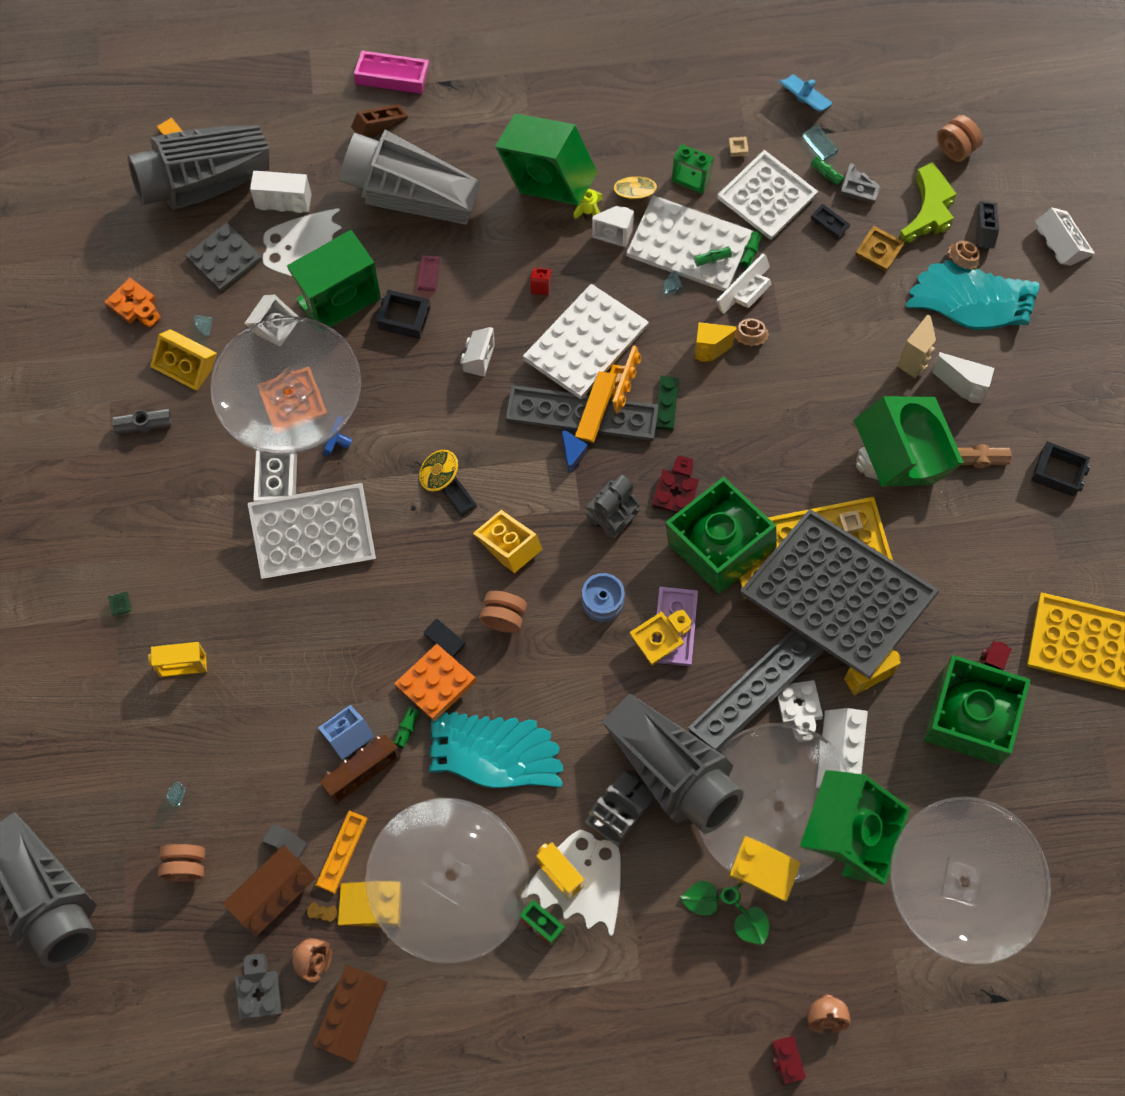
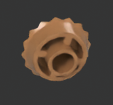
M958 241L948 247L950 258L959 267L972 270L979 265L980 253L974 244L968 241Z
M745 319L736 327L734 338L744 345L759 346V344H764L765 340H768L769 333L761 321Z

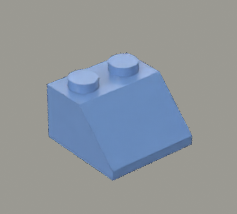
M351 705L318 727L342 760L345 757L351 756L355 750L368 744L375 737L365 720Z

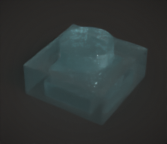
M174 782L173 787L169 788L167 801L171 805L180 806L186 791L185 786Z

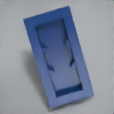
M338 417L322 455L329 457L335 444L346 449L349 448L352 439L340 434L346 419Z

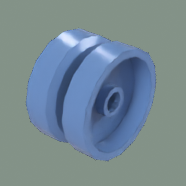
M597 573L591 576L584 583L582 589V608L586 615L592 620L599 622H608L615 619L621 613L624 606L625 594L621 581L608 573Z

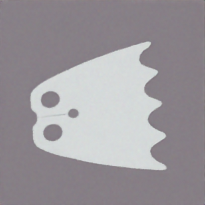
M332 209L299 217L266 231L264 234V244L267 249L263 254L264 265L272 270L292 276L287 268L288 264L333 240L332 235L342 228L331 220L332 216L340 209ZM272 234H279L281 236L280 242L272 243L270 241ZM290 245L292 248L291 250H286L285 247ZM278 253L281 259L277 263H272L269 260L270 255Z
M578 830L570 835L558 847V850L585 879L584 888L568 900L540 868L521 894V898L530 894H537L540 897L542 908L545 909L552 904H559L563 909L565 919L575 913H580L584 916L588 929L597 922L603 921L608 927L609 934L613 935L620 893L621 862L619 849L611 841H599L591 833ZM579 838H585L588 841L589 845L586 850L581 851L576 848L575 844ZM606 847L612 851V856L609 860H602L600 858L599 851L602 848ZM590 859L592 864L586 866L585 860Z

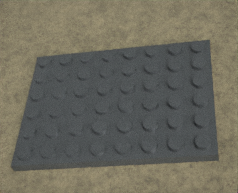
M811 509L806 512L740 590L742 596L868 679L873 676L939 593V589Z

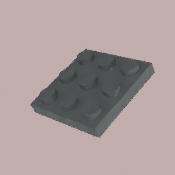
M227 222L185 254L186 258L220 292H223L262 260L261 255Z

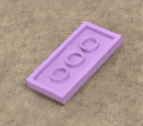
M659 587L657 614L662 611L667 618L676 611L684 610L691 619V629L681 636L684 645L657 663L691 667L698 590ZM655 634L654 642H661L662 636H656Z

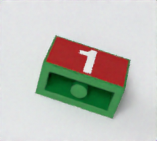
M534 900L519 915L520 920L550 946L565 931V926Z

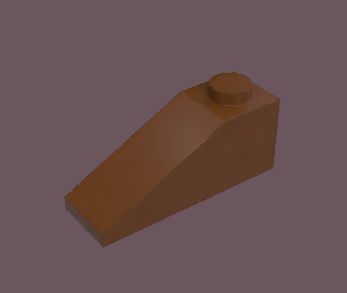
M399 104L358 111L351 128L360 135L369 138L375 137L406 120L408 115Z

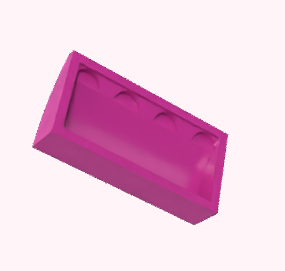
M361 51L354 72V82L357 85L422 94L429 60Z

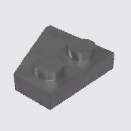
M850 163L840 195L875 204L880 185L870 180L869 176L864 172L861 174L855 169V165Z

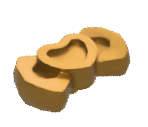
M312 902L307 908L309 919H322L332 923L338 916L337 908L334 905L326 908L324 906L319 907L316 902Z

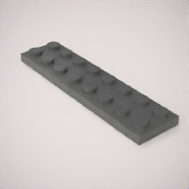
M512 385L506 422L577 431L590 395H585L582 399H579L572 393ZM610 398L597 434L654 441L659 405L626 400L625 406L622 407L620 413H616L613 399Z
M792 629L688 727L689 731L699 740L719 752L825 650Z

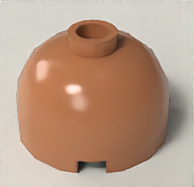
M314 938L300 943L292 954L293 969L297 975L309 982L314 983L321 978L319 975L322 970L326 972L331 962L332 950L328 947L330 944Z
M823 995L811 1004L808 1011L810 1030L825 1033L824 1029H833L832 1033H837L850 1027L849 1010L845 1003L838 998H834L832 995Z

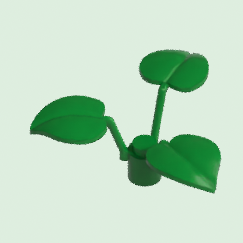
M699 881L681 896V901L688 909L702 916H709L715 913L718 909L717 901L721 899L727 904L736 905L743 912L735 920L734 928L737 935L747 942L759 945L764 944L767 939L769 921L765 912L758 907H752L746 911L739 903L741 893L738 889L744 884L739 883L734 888L727 887L722 891V895L716 897L717 889L712 883Z

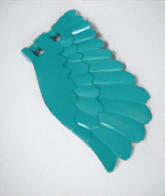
M945 260L944 264L935 263L930 265L928 271L922 272L918 276L917 282L920 284L910 289L909 295L914 297L908 300L906 308L935 310L955 323L973 330L995 329L1007 325L1025 326L1030 322L1029 315L1032 314L1034 308L1033 301L1037 297L1039 283L1036 281L1032 283L1028 280L1022 281L1020 279L1014 281L1010 278L1005 280L1001 276L995 277L991 273L985 274L979 269H964L959 267L958 264L953 263L952 260Z
M453 712L450 715L444 713L436 721L431 720L432 746H430V759L432 760L429 766L430 773L448 771L474 784L487 788H510L530 785L561 788L563 786V782L557 776L558 773L563 771V765L560 760L554 759L558 755L560 747L555 742L550 741V731L544 728H537V721L528 719L519 722L517 718H510L504 721L503 717L490 721L488 716L479 720L477 715L467 718V714L458 715L457 712ZM448 738V744L440 745V740ZM447 758V764H439V760Z

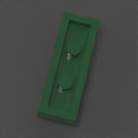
M660 376L659 407L655 429L674 431L679 377Z

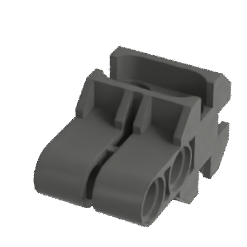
M620 475L615 481L610 480L586 506V510H588L586 512L587 518L596 527L598 525L604 529V533L609 537L616 538L639 513L640 509L638 507L640 502L632 494L633 484L623 475Z
M627 769L614 784L608 787L604 796L597 800L585 821L586 824L617 847L622 844L627 834L631 833L640 818L656 800L645 783L635 791L641 780Z

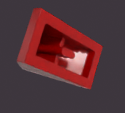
M533 268L530 278L531 294L549 295L551 269Z

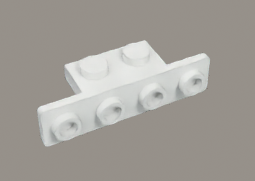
M762 254L717 299L716 302L721 313H726L734 303L749 308L772 285L769 278L762 276L770 268L765 254Z

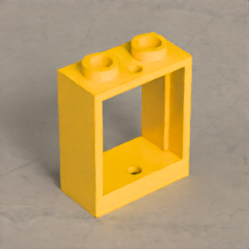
M199 642L151 647V654H148L149 665L153 667V671H156L159 677L207 672L206 653Z
M896 650L892 651L870 679L850 667L844 680L853 695L855 696L894 675L901 664L900 655Z
M552 842L549 845H542L537 850V864L568 900L584 888L585 879Z

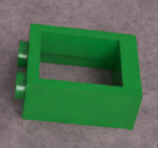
M681 144L674 156L671 181L704 194L711 181L714 157Z

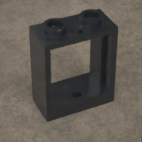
M387 290L386 296L383 295L381 300V311H378L375 321L378 323L379 330L421 339L431 310L430 299ZM391 301L419 308L414 325L385 319Z
M1047 441L1042 448L1031 481L1074 497L1084 487L1085 481H1083L1084 475L1087 476L1091 465L1088 464L1090 457ZM1050 456L1079 467L1074 484L1044 474Z

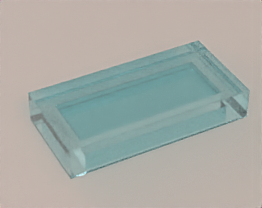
M818 125L803 133L805 140L823 161L838 153L839 149Z

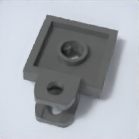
M265 954L245 956V975L235 977L239 1019L282 1013L278 971L268 972V962ZM255 959L258 961V965L256 967L253 965V961ZM256 989H260V992H264V996L261 997V1001H257V998L253 997V993H256Z

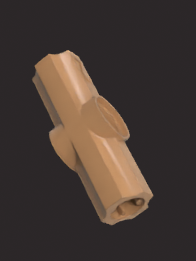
M985 444L975 445L972 448H958L964 462L962 465L986 468L990 465H1010L1012 455L1010 448H989Z

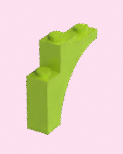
M933 162L917 171L915 180L921 191L922 208L916 219L900 231L898 239L905 243L913 242L918 236L926 235L931 230L936 235L940 232L944 233L951 228L954 217L947 208L954 204L956 192Z

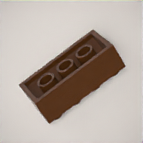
M386 734L382 737L377 736L367 748L359 749L353 758L342 761L338 765V769L323 775L320 784L336 805L400 759L398 747Z
M283 845L222 904L256 937L316 877Z
M346 964L313 1046L356 1063L387 982Z

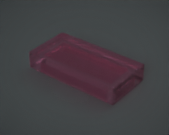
M422 255L418 290L436 292L440 257Z

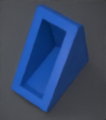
M562 431V441L569 473L573 472L586 455L588 445L569 432Z

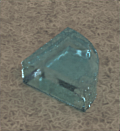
M676 271L669 274L665 280V294L682 289Z
M194 315L196 328L201 334L209 337L213 323L212 317Z

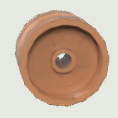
M964 115L956 116L937 133V141L944 154L957 162L966 159L983 143V137L978 126Z
M488 591L484 599L486 607L481 609L479 621L485 626L498 631L519 632L523 622L520 616L525 614L527 602L511 593Z
M172 844L159 848V859L165 862L158 866L159 879L185 882L198 881L204 878V867L198 864L205 860L204 847Z

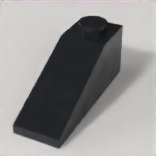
M979 201L976 246L983 249H994L999 233L997 203Z

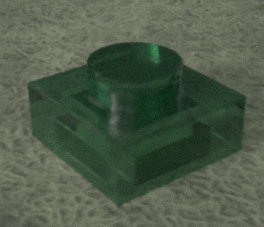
M128 592L108 596L113 616L132 612Z

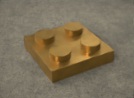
M873 226L856 251L855 256L887 272L905 242Z

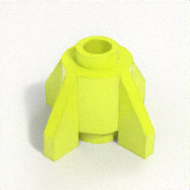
M588 189L581 203L574 211L573 217L577 219L583 213H593V216L599 214L600 211L597 203L603 200V195Z

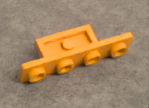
M637 346L632 347L626 366L612 365L610 373L617 376L610 396L613 399L616 413H620L622 407L625 406L627 392H630L632 378H635L636 367L641 362V354L638 352Z

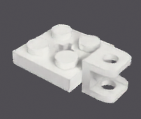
M815 681L789 684L777 696L783 725L793 724L792 727L797 741L812 740L816 730L815 720H820L823 717ZM796 699L803 700L802 706H798L793 701H796Z

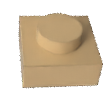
M747 137L729 138L730 157L748 156Z
M858 510L839 514L838 518L843 530L848 533L863 530Z

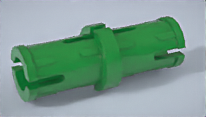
M818 156L810 163L824 178H828L836 186H839L845 178L833 169L831 164L828 165Z
M751 232L749 241L744 247L745 251L740 265H743L745 268L751 266L753 258L758 252V245L762 238V235L758 232Z
M727 246L722 249H711L707 253L695 255V265L699 267L709 263L715 264L717 261L732 258L731 249Z
M408 707L403 722L398 726L400 729L394 740V744L397 747L400 745V748L404 749L410 733L414 731L413 726L420 713L415 708L412 710V707Z

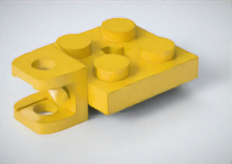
M684 610L676 611L667 618L661 611L629 633L652 666L684 645L681 636L691 629V619ZM654 634H656V636H660V635H661V636H662V638L660 639L661 642H659V643L653 642V641H652V640H653V635H654Z

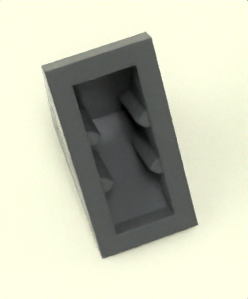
M275 824L271 826L262 842L276 850L285 845L297 859L300 858L308 845L288 829Z

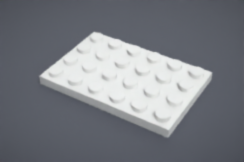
M653 195L626 252V256L725 292L732 282L744 254V247L747 245L753 231ZM727 246L730 247L732 258L717 261L715 264L709 263L696 267L694 262L695 255L707 253L711 249L718 250Z
M590 284L523 355V360L579 399H582L593 387L598 371L607 372L648 327L649 322L593 284Z
M363 483L248 503L261 579L376 559Z

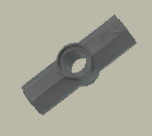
M169 409L152 412L139 410L132 415L113 417L112 423L115 434L135 431L147 433L151 429L172 426V418ZM141 420H146L144 423L139 424Z

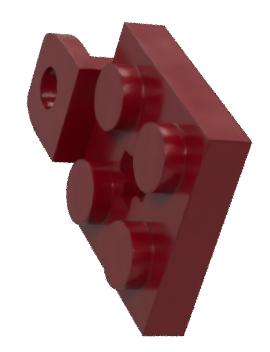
M679 455L674 462L672 471L662 470L652 506L678 513L693 501L699 479L691 477L693 459ZM677 488L681 494L673 497V493L670 491Z

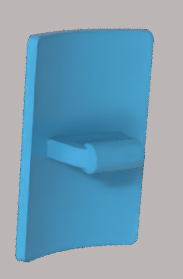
M793 74L785 80H778L780 84L797 96L798 101L806 102L818 112H822L832 105L830 100L813 89L816 85L814 79L804 82Z

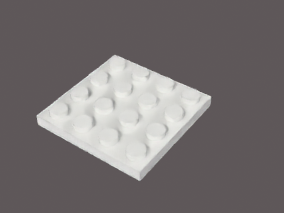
M764 150L718 194L717 198L772 240L817 196L818 191Z

